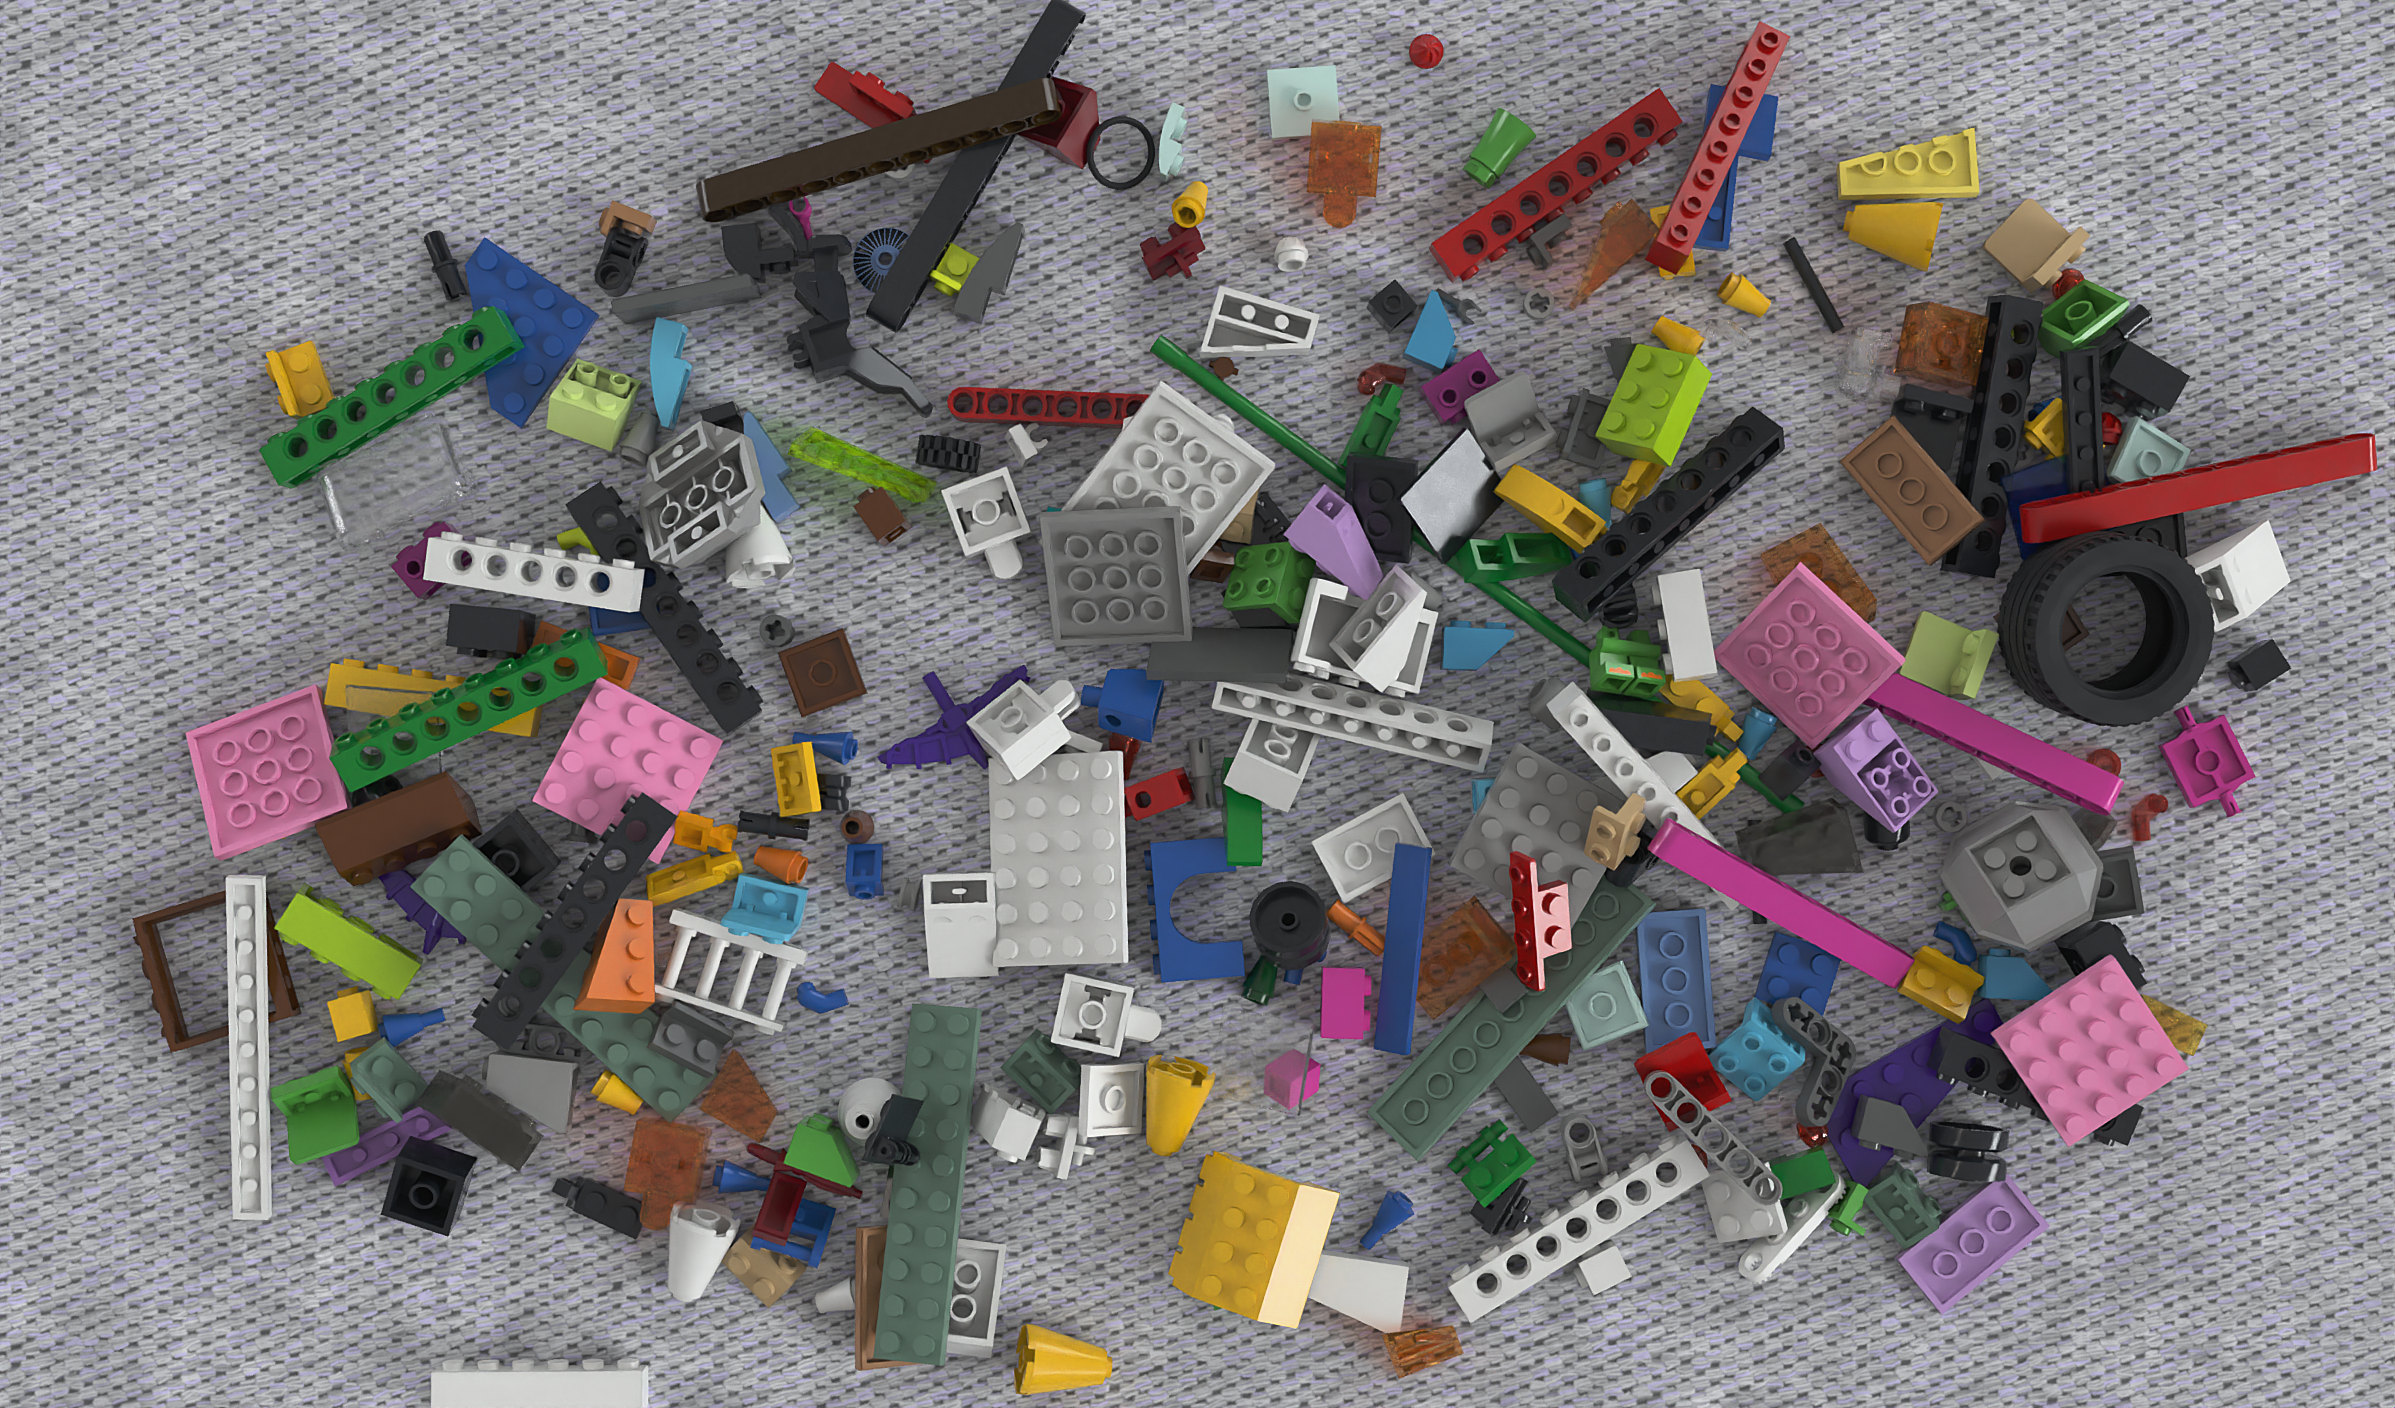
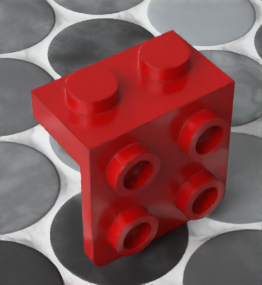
M1689 1032L1642 1056L1634 1063L1643 1085L1645 1078L1652 1071H1666L1709 1112L1732 1101L1728 1091L1714 1070L1696 1032ZM1664 1077L1656 1078L1651 1084V1091L1655 1096H1664L1670 1090V1083ZM1652 1101L1669 1133L1679 1128ZM1689 1102L1682 1103L1677 1109V1117L1685 1122L1692 1120L1696 1113L1695 1106Z

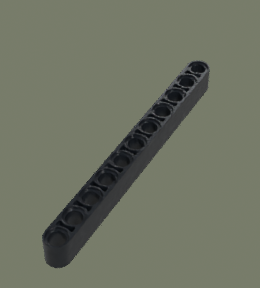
M1051 0L998 90L1039 78L1050 79L1060 63L1057 61L1059 56L1065 55L1075 37L1073 32L1079 23L1083 24L1086 13L1064 0ZM1018 133L971 146L960 151L871 300L866 311L867 317L895 333L900 331L930 282V273L933 269H937Z

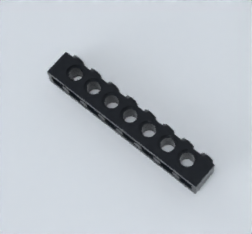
M2012 295L1988 296L1970 399L1974 400L1972 413L1967 415L1955 486L1986 521L1942 557L1940 571L1995 579L1996 570L2000 565L1999 552L2002 536L2006 531L2007 524L2005 518L2008 502L2013 492L2011 484L2014 467L2017 465L2019 458L2017 450L2020 433L2025 424L2024 410L2026 399L2031 390V370L2037 356V336L2043 322V302ZM2012 329L2014 330V339H2013V340H2012V337H2011V331H2012ZM2006 363H2007V365H2008V373H2007V375H2006V372H2005V365H2006ZM2000 397H2001V399H2002V407H2001V409H2000V407H1999ZM1994 432L1996 433V442H1995V444H1994V442H1993V434H1994ZM1988 466H1989V468H1990V478H1989V479H1988V477H1987V468H1988ZM1982 501L1984 502V510H1983V512H1981V503H1982ZM1976 535L1978 536V544H1977V546H1975V537H1976Z
M1753 406L1743 415L1737 416L1725 431L1719 436L1711 438L1702 451L1695 457L1687 459L1680 470L1669 479L1663 480L1656 490L1644 501L1636 503L1628 515L1621 521L1612 524L1599 540L1585 547L1576 560L1557 572L1554 579H1552L1556 600L1586 623L1785 449L1783 427Z
M600 481L565 504L568 512L604 563L612 564L613 559H623L617 554V549L622 543L630 542L637 547L635 556L624 560L634 561V568L652 571L657 576L655 585L649 588L642 587L639 612L726 736H729L761 714L762 709L759 705L764 701L752 685L746 688L739 676L744 673L734 658L730 657L726 660L719 650L723 646L722 641L712 628L706 631L699 620L704 616L693 600L686 603L679 593L683 586L672 571L666 574L660 565L650 560L648 547L639 536L643 529L632 514L626 517L619 506L623 504V501L612 486L606 489ZM604 514H611L617 519V523L611 530H602L597 526L599 517ZM664 599H671L678 606L677 611L671 616H663L657 611L658 604ZM686 627L694 629L698 635L697 640L690 645H684L677 639L678 632ZM703 656H712L716 659L718 666L712 673H703L697 667L699 659ZM724 684L733 685L738 692L736 699L731 702L720 700L717 695L719 687Z
M642 792L639 797H636L634 794L629 797L620 810L625 816L618 826L611 823L599 839L604 843L596 855L589 852L578 867L583 874L575 884L571 881L567 882L557 896V899L562 901L554 913L549 910L546 911L535 926L540 930V933L533 942L528 939L524 941L514 957L519 959L516 966L511 972L505 968L493 984L498 990L492 999L488 1001L483 998L471 1014V1016L476 1018L472 1027L507 1051L678 817ZM632 821H641L646 826V835L639 841H632L626 836V827ZM611 850H620L625 855V864L618 870L609 869L605 865V856ZM598 879L603 882L605 890L602 896L591 899L584 894L583 887L588 880ZM577 908L582 912L584 919L578 927L570 928L563 923L562 915L567 909ZM554 937L562 943V951L557 956L549 957L542 952L541 944L546 938ZM535 967L539 970L541 979L536 985L527 986L522 983L520 972L524 968ZM512 996L518 1000L520 1008L515 1014L505 1015L500 1011L498 1003L503 997Z

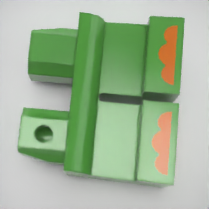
M1604 625L1596 633V646L1589 653L1591 690L1616 694L1622 692L1623 695L1652 698L1666 683L1665 670L1659 669L1657 661L1660 656L1661 646L1651 644L1648 631H1631L1626 637L1627 640H1620L1618 628L1609 629Z

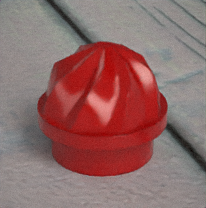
M1419 35L1410 45L1409 57L1412 63L1421 69L1434 68L1442 60L1443 45L1433 35Z
M2104 412L2102 413L2104 445H2118L2119 436L2123 435L2121 421L2112 413Z

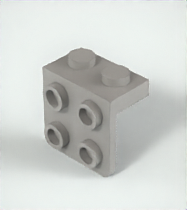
M1524 371L1514 373L1471 396L1464 402V407L1477 443L1497 473L1558 441L1555 430L1539 410L1529 377Z

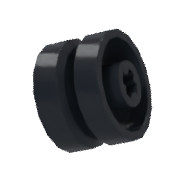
M1294 881L1278 882L1264 889L1254 900L1249 914L1251 931L1262 957L1274 967L1285 970L1304 969L1317 962L1326 952L1331 938L1329 920L1323 901L1312 888L1306 884Z
M1946 1121L1930 1122L1929 1141L1940 1147L1951 1148V1150H1935L1929 1153L1927 1172L1962 1181H2005L2008 1162L1999 1156L1985 1154V1152L1996 1153L2008 1149L2010 1130L1982 1124Z

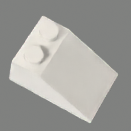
M1396 564L1370 597L1332 639L1329 645L1354 672L1382 693L1388 685L1398 678L1399 672L1406 664L1427 592Z
M1252 718L1223 784L1232 787L1240 794H1247L1263 801L1271 808L1280 809L1288 813L1303 782L1321 734Z
M958 1238L946 1353L991 1358L1006 1244Z

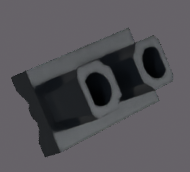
M1519 1177L1501 1193L1495 1206L1490 1203L1484 1208L1477 1200L1470 1214L1483 1224L1481 1229L1489 1234L1497 1235L1509 1214L1511 1216L1505 1226L1513 1231L1520 1220L1530 1224L1533 1218L1525 1213L1530 1205L1531 1200L1522 1196L1517 1206H1514L1529 1181Z

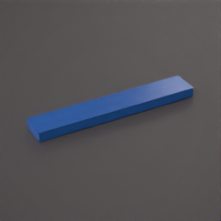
M1395 843L1374 1049L1405 1056L1411 1052L1432 855L1431 847Z

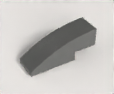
M1016 222L996 239L978 260L961 288L955 303L953 313L956 317L982 324L991 292L1005 296L1025 232L1023 224Z

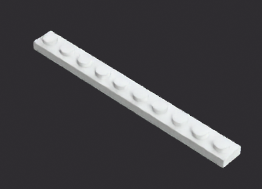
M229 875L226 877L233 1219L269 1220L272 1216L266 876Z

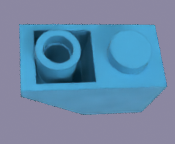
M1450 621V627L1445 626L1442 628L1440 670H1478L1514 637V630L1506 629V623L1485 622V628H1471L1470 621Z

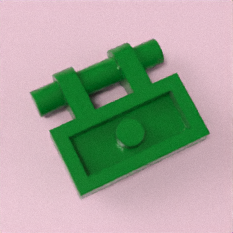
M1500 1119L1490 1127L1486 1125L1479 1131L1481 1135L1467 1148L1462 1146L1456 1152L1457 1156L1447 1164L1456 1175L1466 1166L1470 1169L1460 1180L1484 1208L1537 1162L1513 1133L1503 1142L1498 1139L1508 1130ZM1491 1145L1494 1150L1478 1163L1475 1158Z

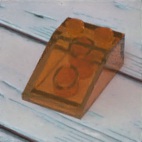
M1632 198L1624 206L1620 201L1617 202L1604 214V218L1599 222L1602 228L1595 237L1569 304L1573 311L1641 251L1657 234L1658 226Z
M1821 523L1760 554V558L1776 587L1801 562L1867 624L1875 621L1877 599Z
M1475 895L1422 939L1416 1000L1433 1020L1508 962L1517 952V946Z

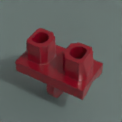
M1176 222L1167 229L1172 240L1162 246L1156 237H1150L1140 243L1144 256L1142 257L1143 262L1153 281L1166 273L1169 278L1179 272L1182 273L1185 279L1192 277L1189 266L1199 261L1197 254L1206 249L1196 226L1186 228Z

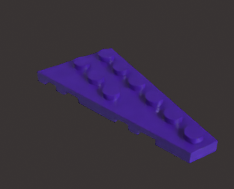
M1983 998L1969 1006L1966 1018L1960 1024L1947 1019L1847 1077L1830 1120L1821 1127L1852 1181L1866 1188L1894 1156V1148L1881 1145L1880 1151L1860 1146V1139L1850 1135L1860 1094L1903 1106L1917 1130L1955 1087V1085L1937 1079L1935 1077L1937 1071L1926 1065L1942 1026L1992 1045L1995 1040L1990 1033L2004 1023L1989 998ZM1975 1057L1970 1058L1966 1062L1965 1072H1968L1976 1063Z

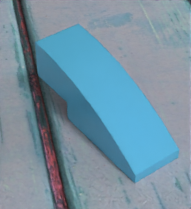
M656 317L650 352L651 386L661 426L667 430L674 431L693 366L688 361L680 359L688 328L682 323Z

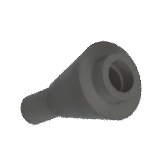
M1631 337L1610 339L1611 346H1604L1615 380H1617V386L1637 343L1631 342Z

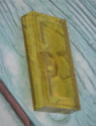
M2140 994L2174 1047L2187 1055L2194 1056L2208 1025L2149 996Z

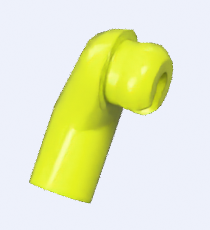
M580 527L557 534V540L562 550L582 545L590 549L592 555L599 556Z

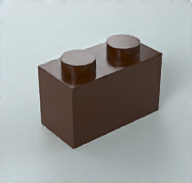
M874 486L865 490L857 497L859 503L853 506L876 540L884 547L913 527L891 495L882 486L877 490Z

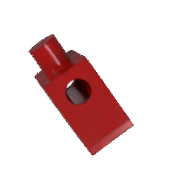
M1184 767L1173 769L1124 788L1125 818L1133 815L1135 821L1194 800L1195 795ZM1147 792L1151 797V804L1144 806L1140 795Z

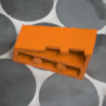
M619 898L600 924L592 948L593 953L582 978L584 981L572 1010L641 1014L655 1002L653 901Z

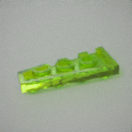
M810 427L791 443L787 454L877 487L882 486L886 490L900 494L904 499L911 502L924 503L932 495L937 484L932 479L814 427Z

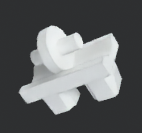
M1063 1110V1115H1045L1042 1132L1045 1135L1057 1137L1055 1149L1039 1146L1035 1157V1164L1038 1167L1050 1171L1060 1179L1067 1180L1071 1163L1081 1166L1084 1154L1093 1155L1095 1153L1096 1147L1086 1144L1088 1137L1077 1136L1079 1116H1076L1075 1112Z

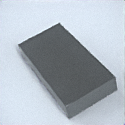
M1518 1056L1493 1081L1530 1133L1559 1113Z

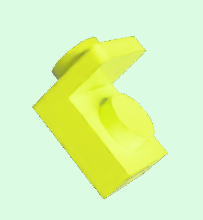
M951 243L937 269H933L930 273L932 281L936 282L934 288L948 297H952L954 293L959 295L967 277L980 258Z

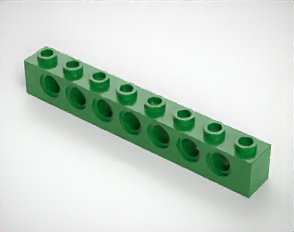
M494 306L478 309L472 314L471 320L462 325L456 324L447 328L442 333L443 337L433 343L427 342L416 347L413 350L414 355L404 361L397 360L390 363L384 368V373L374 379L368 378L359 382L354 387L355 391L345 397L333 398L325 405L326 409L316 415L309 414L302 417L296 422L297 426L288 432H279L271 436L267 440L268 444L260 448L259 452L277 484L293 489L523 349L525 346L506 313ZM482 334L483 343L478 349L474 350L473 340L477 335ZM449 352H453L454 360L450 366L445 368L444 358ZM423 369L425 374L424 380L419 385H416L415 375ZM394 387L395 397L390 403H387L386 393L390 388ZM364 405L366 414L362 420L358 421L357 411ZM335 423L337 427L336 434L329 439L328 429ZM306 441L307 451L300 457L299 447L301 443Z
M586 627L581 630L578 628L571 629L563 633L559 638L560 640L549 645L546 643L538 644L521 658L503 660L496 665L494 670L484 675L482 673H475L466 678L460 686L451 690L449 687L440 689L429 700L421 704L417 702L410 703L401 708L397 715L388 719L385 717L377 718L360 732L355 734L347 732L335 739L334 744H332L329 759L351 793L607 675L608 661L590 628ZM566 657L571 659L573 664L563 667L555 661ZM535 672L541 678L537 681H528L523 676L526 673ZM496 687H503L509 693L504 696H497L491 690ZM463 702H471L477 708L467 711L459 705ZM431 717H439L443 719L445 723L441 725H432L427 721V719ZM407 732L412 735V738L401 740L395 734ZM371 746L377 748L380 753L370 755L363 749Z

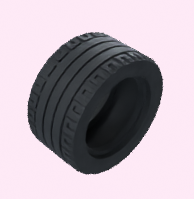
M2098 530L2048 541L2046 545L2038 547L2034 554L2031 553L2027 556V559L2019 565L2020 568L2017 572L2013 573L2010 582L2006 586L2005 594L2003 593L2001 605H1999L2000 614L1997 619L1998 645L2001 649L2000 654L2005 659V667L2010 671L2012 679H2015L2018 687L2024 689V693L2032 697L2037 703L2087 723L2116 728L2118 726L2128 727L2130 724L2140 725L2144 721L2149 722L2154 717H2160L2165 712L2170 711L2174 708V705L2183 701L2184 697L2191 692L2193 686L2198 683L2212 651V641L2215 634L2214 612L2211 605L2212 601L2207 594L2206 585L2202 583V578L2195 573V568L2188 564V560L2178 556V552L2169 549L2168 546L2159 544L2154 540ZM2120 572L2135 585L2143 600L2146 613L2144 637L2137 653L2122 670L2103 680L2085 682L2073 671L2063 650L2062 626L2064 617L2071 601L2085 585L2102 575Z

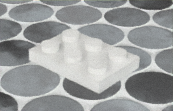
M1403 793L1311 841L1343 903L1392 878L1395 843L1432 848ZM1432 848V855H1431V857H1432L1433 855H1435V852H1434L1433 848Z

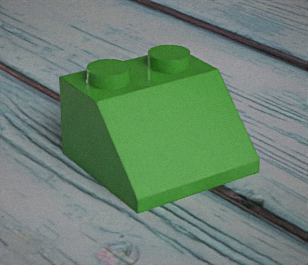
M2084 279L2042 311L2043 322L2037 337L2048 354L2060 359L2059 350L2085 347L2094 339L2103 335L2107 329L2121 319L2130 306L2129 301Z
M814 1113L813 1117L806 1116L797 1124L783 1164L851 1187L858 1179L860 1170L840 1127L832 1125L834 1119L823 1114Z

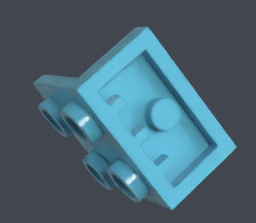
M1754 997L1745 1006L1742 1024L1707 1055L1713 1068L1751 1099L1759 1101L1804 1063L1806 1049L1782 1031L1774 1023L1772 1010Z

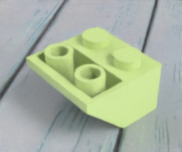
M577 358L549 398L546 429L612 452L624 433L642 381Z

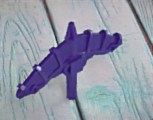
M1025 665L1020 666L1009 674H1005L1003 678L993 684L990 690L982 696L976 697L968 704L955 705L934 671L925 675L922 679L944 713L941 714L937 723L925 729V732L894 744L892 748L877 758L881 763L886 764V769H892V764H916V769H922V763L946 761V764L950 765L952 764L951 759L969 754L985 770L989 767L985 750L966 722L1020 679L1023 682L1029 683L1030 677L1026 676L1028 670Z
M402 869L379 876V879L388 891L385 897L388 900L394 898L407 913L405 919L408 922L414 920L426 930L422 953L429 955L442 937L458 938L459 944L466 943L467 938L410 887L417 879L407 870Z

